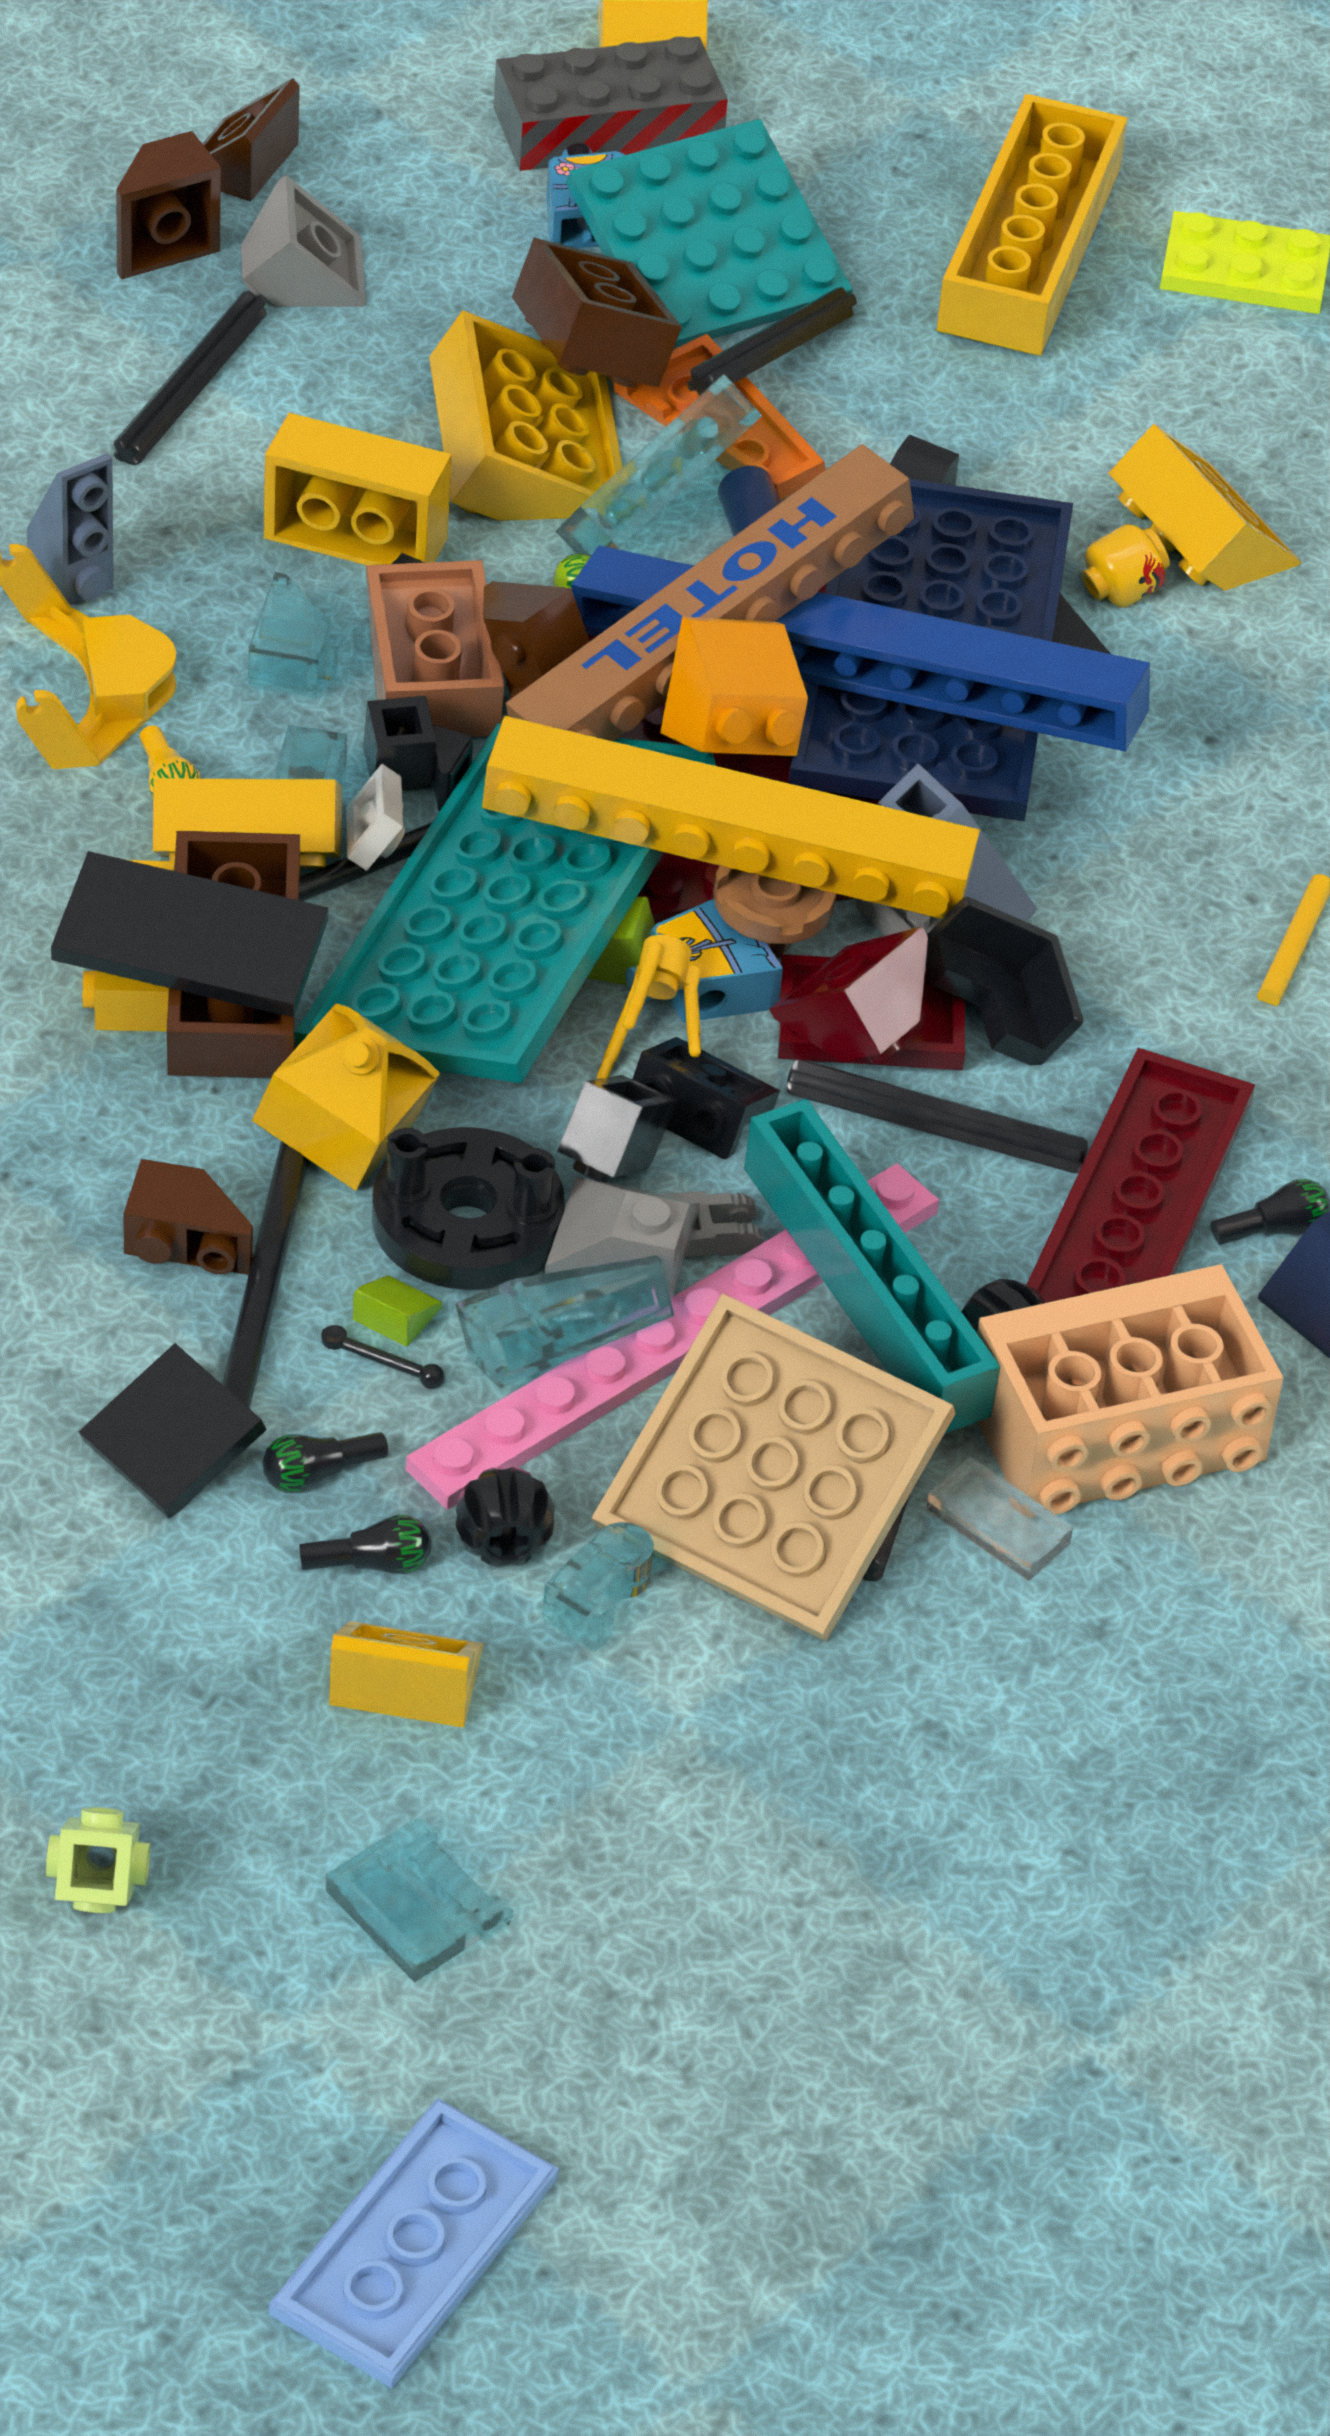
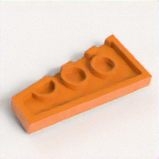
M708 334L673 350L659 387L638 383L636 388H630L613 382L615 393L731 471L743 466H758L765 469L772 477L780 500L795 493L825 471L824 460L747 377L740 379L709 398L702 399L697 391L691 392L688 389L687 381L692 379L691 369L722 352V349Z

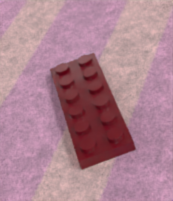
M1137 1048L1026 1285L1037 1290L1046 1303L1175 1275L1252 1103L1255 1084Z

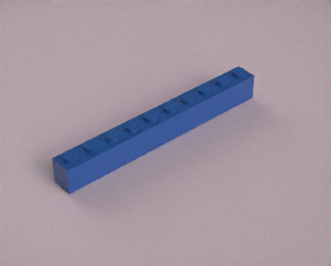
M598 545L571 584V590L587 635H600L694 565ZM817 592L812 598L802 601L776 620V622L785 625L803 682L1124 752L1127 751L1149 711L1150 662Z

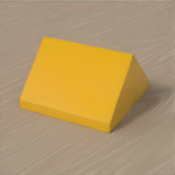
M349 1621L334 1633L332 1638L329 1705L464 1728L484 1643Z

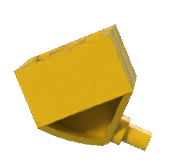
M336 1003L273 1073L252 1121L357 1191L387 1156L389 1135L395 1130L410 1128L419 1117L440 1073L428 1060L351 1008Z

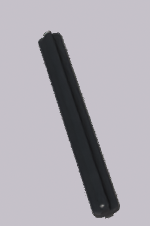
M837 287L691 369L692 379L687 381L688 389L691 392L697 391L702 399L709 398L853 316L852 306L857 304L855 295H848L843 287Z
M250 290L240 294L114 441L116 448L114 456L116 459L131 465H137L146 457L266 316L264 306L267 301L262 295L255 296Z
M802 1059L795 1060L788 1074L787 1092L790 1095L807 1098L815 1102L1070 1173H1079L1087 1156L1088 1141L1084 1137Z

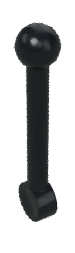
M330 1325L324 1328L321 1333L322 1344L328 1349L337 1350L342 1348L419 1378L422 1385L429 1389L438 1388L443 1384L445 1373L442 1367L437 1364L422 1366L347 1337V1331L338 1325Z

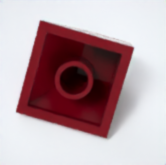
M921 926L847 945L770 1007L769 1010L775 1020L842 1063L866 1057L872 1063L884 1060L901 1049L903 1046L901 1037L920 1022L928 936Z

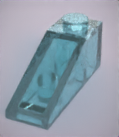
M656 1255L516 1278L455 1303L469 1356L475 1365L500 1389L674 1316L662 1260Z

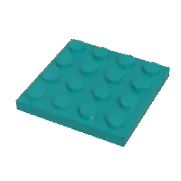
M761 119L569 171L566 185L603 255L632 262L682 326L674 349L705 334L714 339L780 320L837 287H843L848 295H851L853 292L852 286Z

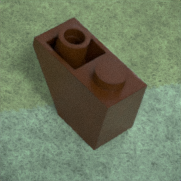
M141 1159L123 1213L124 1254L138 1256L140 1259L153 1264L169 1261L199 1266L213 1274L234 1272L248 1275L253 1258V1225L209 1174L200 1168Z

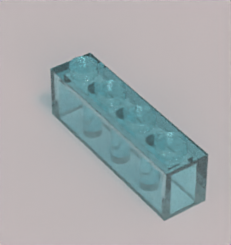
M723 374L590 496L556 530V533L576 554L591 556L598 545L620 550L762 417V414Z

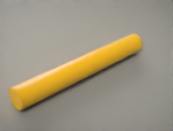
M1315 874L1311 877L1258 991L1257 998L1259 1001L1275 1006L1280 1004L1330 895V878L1328 876Z

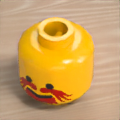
M1125 524L1093 542L1086 549L1085 562L1087 569L1082 571L1081 576L1086 589L1096 601L1099 602L1107 597L1114 605L1126 608L1157 591L1164 584L1165 569L1170 566V560L1161 540L1151 529L1145 528L1141 530L1138 526Z

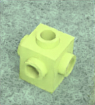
M85 1807L81 1809V1818L69 1817L62 1826L60 1835L51 1834L48 1843L46 1877L57 1878L55 1900L73 1901V1909L91 1913L115 1912L116 1905L127 1906L133 1895L134 1886H146L148 1880L151 1845L150 1843L138 1842L140 1823L123 1821V1811L103 1807ZM90 1847H111L115 1856L114 1862L106 1867L97 1866L90 1859Z

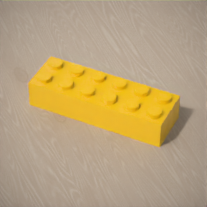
M1025 94L943 277L936 331L1042 356L1120 171L1128 117Z

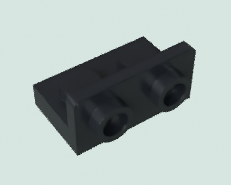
M678 1037L642 1051L632 1080L678 1100L667 1125V1130L722 1159H727L735 1153L743 1128L750 1123L751 1117L774 1110L781 1091L702 1049L700 1056L692 1057L689 1054L688 1042Z

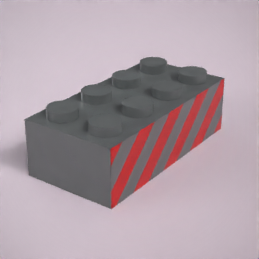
M679 36L662 41L626 42L617 46L590 49L573 48L564 52L537 55L521 54L517 57L496 59L494 110L519 171L548 168L549 160L553 157L561 156L568 146L576 143L589 146L592 153L618 151L628 155L726 127L728 98L700 36Z

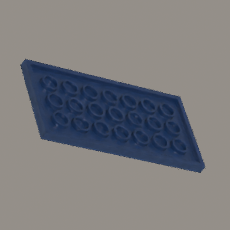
M910 479L914 520L908 523L899 534L889 537L867 553L857 565L847 568L826 584V594L1052 642L1074 503ZM807 682L806 693L808 701L797 756L792 757L789 784L822 792L881 800L907 773L919 764L958 799L969 813L1025 822L1038 738L1037 732Z

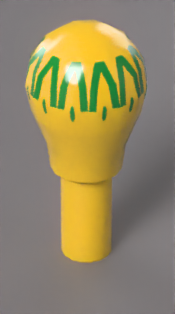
M150 725L141 731L139 738L149 757L148 767L150 772L148 784L152 798L154 778L201 779L199 771L190 761L180 756L175 749L170 748L162 730L158 726Z

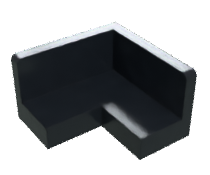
M963 897L927 934L926 968L931 985L979 1006L992 1050L1030 1066L1042 1065L1083 1024L1082 1012L1057 935L970 897Z

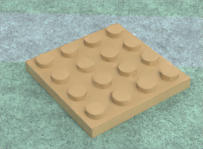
M722 1293L598 1505L592 1520L597 1527L650 1554L653 1553L654 1556L827 1642L956 1412L953 1404Z

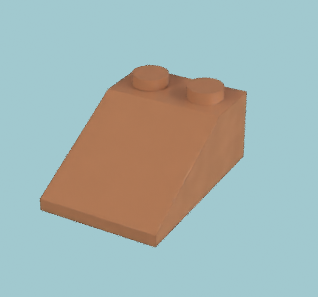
M482 560L366 565L376 700L426 696L433 725L472 737L490 736L498 723L501 724L504 683L501 667L493 654L491 639L483 620L486 579Z

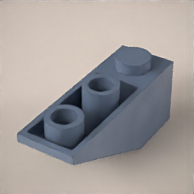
M108 453L58 472L27 527V547L32 550L70 605L82 600L90 601L97 599L105 591L114 588L112 457Z
M919 764L907 773L877 804L980 829L964 805ZM980 829L964 897L973 898L1026 922L1037 911V907Z

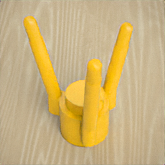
M667 935L649 936L644 940L631 990L603 1056V1061L597 1073V1079L610 1076L627 1033L636 1024L646 996L668 1000L674 998L678 990H684L689 1054L692 1057L700 1056L701 1030L698 985L702 970L699 967L689 965L692 950L684 941Z

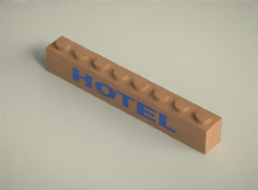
M864 444L859 445L507 701L508 716L609 741L615 740L624 732L631 731L643 718L666 702L682 617L776 622V620L802 601L812 598L821 587L844 570L857 565L867 553L891 536L899 534L908 523L914 520L910 479Z

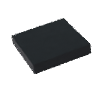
M174 1343L79 1431V1434L87 1445L162 1513L171 1518L184 1508L267 1429L260 1417Z

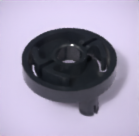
M456 1127L436 1130L426 1134L413 1128H402L395 1130L389 1135L387 1142L388 1158L380 1167L373 1186L372 1225L382 1250L397 1266L412 1276L437 1286L462 1290H479L513 1283L533 1273L547 1261L564 1213L565 1204L563 1185L555 1170V1159L552 1154L540 1148H533L526 1142L511 1135L484 1128ZM470 1206L481 1209L487 1214L476 1218H463L453 1215L449 1211L457 1207ZM410 1223L414 1228H416L418 1231H420V1232L423 1233L424 1235H426V1236H428V1237H430V1238H432V1239L438 1240V1241H440L441 1243H436V1242H433V1241H431V1240H429V1239L423 1237L422 1235H420L419 1233H417L415 1230H413L410 1226L404 1228V1225ZM512 1240H515L517 1242L516 1244L512 1242L501 1247L485 1249L489 1246L504 1244Z

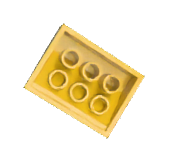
M462 310L429 356L443 452L452 454L450 478L451 503L458 505L469 513H480L498 521L629 516L631 509L606 374L589 371L588 375L580 376L567 372L557 365L556 358L541 341Z

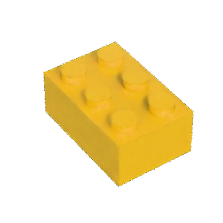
M288 413L265 453L264 539L364 565L392 564L402 552L426 563L435 562L448 539L452 454Z

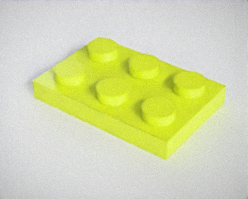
M1174 211L1160 289L1320 314L1330 252V235L1315 233L1308 229L1294 230L1263 225L1256 221H1237L1212 217L1200 212L1186 213Z

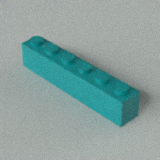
M806 1098L751 1117L744 1170L886 1371L917 1388L953 1404L956 1414L944 1434L991 1417L1000 1371L999 1363Z

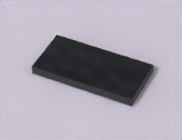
M88 851L51 945V960L294 1018L328 922V907Z

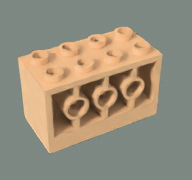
M1222 1264L979 1318L977 1334L999 1363L1000 1371L991 1417L978 1421V1424L1024 1516L1044 1511L1053 1515L1062 1514L1071 1510L1079 1503L1105 1497L1110 1500H1122L1130 1497L1139 1489L1165 1483L1171 1486H1182L1192 1482L1199 1475L1229 1469L1232 1472H1242L1254 1467L1259 1461H1264L1267 1458L1284 1377Z

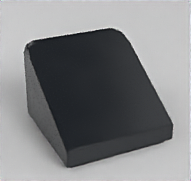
M433 725L437 744L432 783L437 809L440 811L472 763L473 741H471L472 736Z

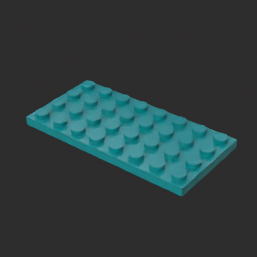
M498 723L294 1033L298 1045L337 1003L358 1012L428 1060L437 1071L522 1083L664 852L483 809L482 801L486 768L501 726ZM618 737L613 740V742L716 766L713 753L700 752L686 745Z

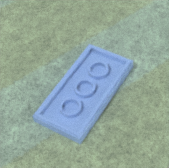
M437 2098L270 2301L269 2315L388 2387L393 2388L558 2180L559 2168Z

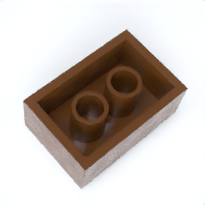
M533 238L511 298L525 315V321L532 325L538 333L541 343L548 347L556 358L557 365L567 372L580 376L588 375L589 371L606 374L611 381L625 387L636 388L638 383L659 387L682 326L635 265L629 261Z

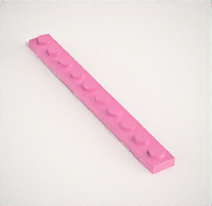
M898 1163L867 1180L904 1233L938 1213L939 1199ZM787 1229L673 1296L670 1302H663L407 1455L405 1470L448 1510L457 1505L458 1498L464 1487L470 1481L479 1479V1475L484 1470L492 1467L500 1470L509 1469L512 1466L518 1468L675 1373L722 1293L770 1315L822 1284L823 1280Z

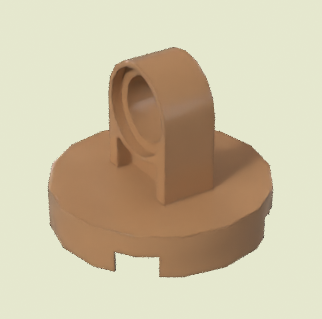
M719 866L713 888L715 908L725 923L743 936L767 943L777 959L786 952L792 943L812 938L827 926L834 911L837 897L836 893L724 866Z

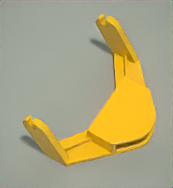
M10 544V555L14 556V559H2L0 551L1 587L27 623H31L78 660L87 676L90 687L89 707L86 715L78 725L58 697L46 690L34 691L35 702L40 703L37 706H28L24 696L18 699L15 706L17 721L52 769L99 766L174 695L176 689V679L173 673L176 664L175 646L164 633L130 614L88 617L72 608L32 550L24 545Z

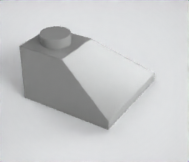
M283 176L276 183L241 244L242 279L246 287L255 296H264L276 307L365 306L366 294L361 235L289 176Z
M576 1176L545 1265V1275L670 1302L700 1211V1202Z

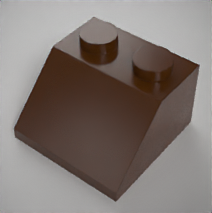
M193 131L142 144L116 189L117 274L121 279L220 252L221 167Z
M495 581L484 586L483 620L491 639L493 654L499 661L509 688L510 699L590 642L571 588Z

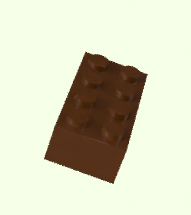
M176 831L174 871L299 900L300 834ZM169 988L167 1075L272 1078L273 1073L294 1051L295 1015L293 1018Z

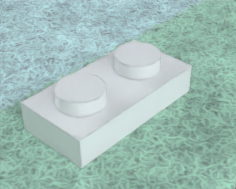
M383 764L379 766L346 807L347 858L366 871L380 855L384 858L390 856L398 847L405 833V828L403 827L404 803L402 802L401 776Z

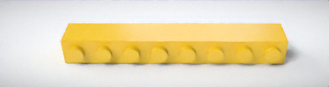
M504 716L487 764L482 801L483 809L940 919L965 896L980 829L509 716Z

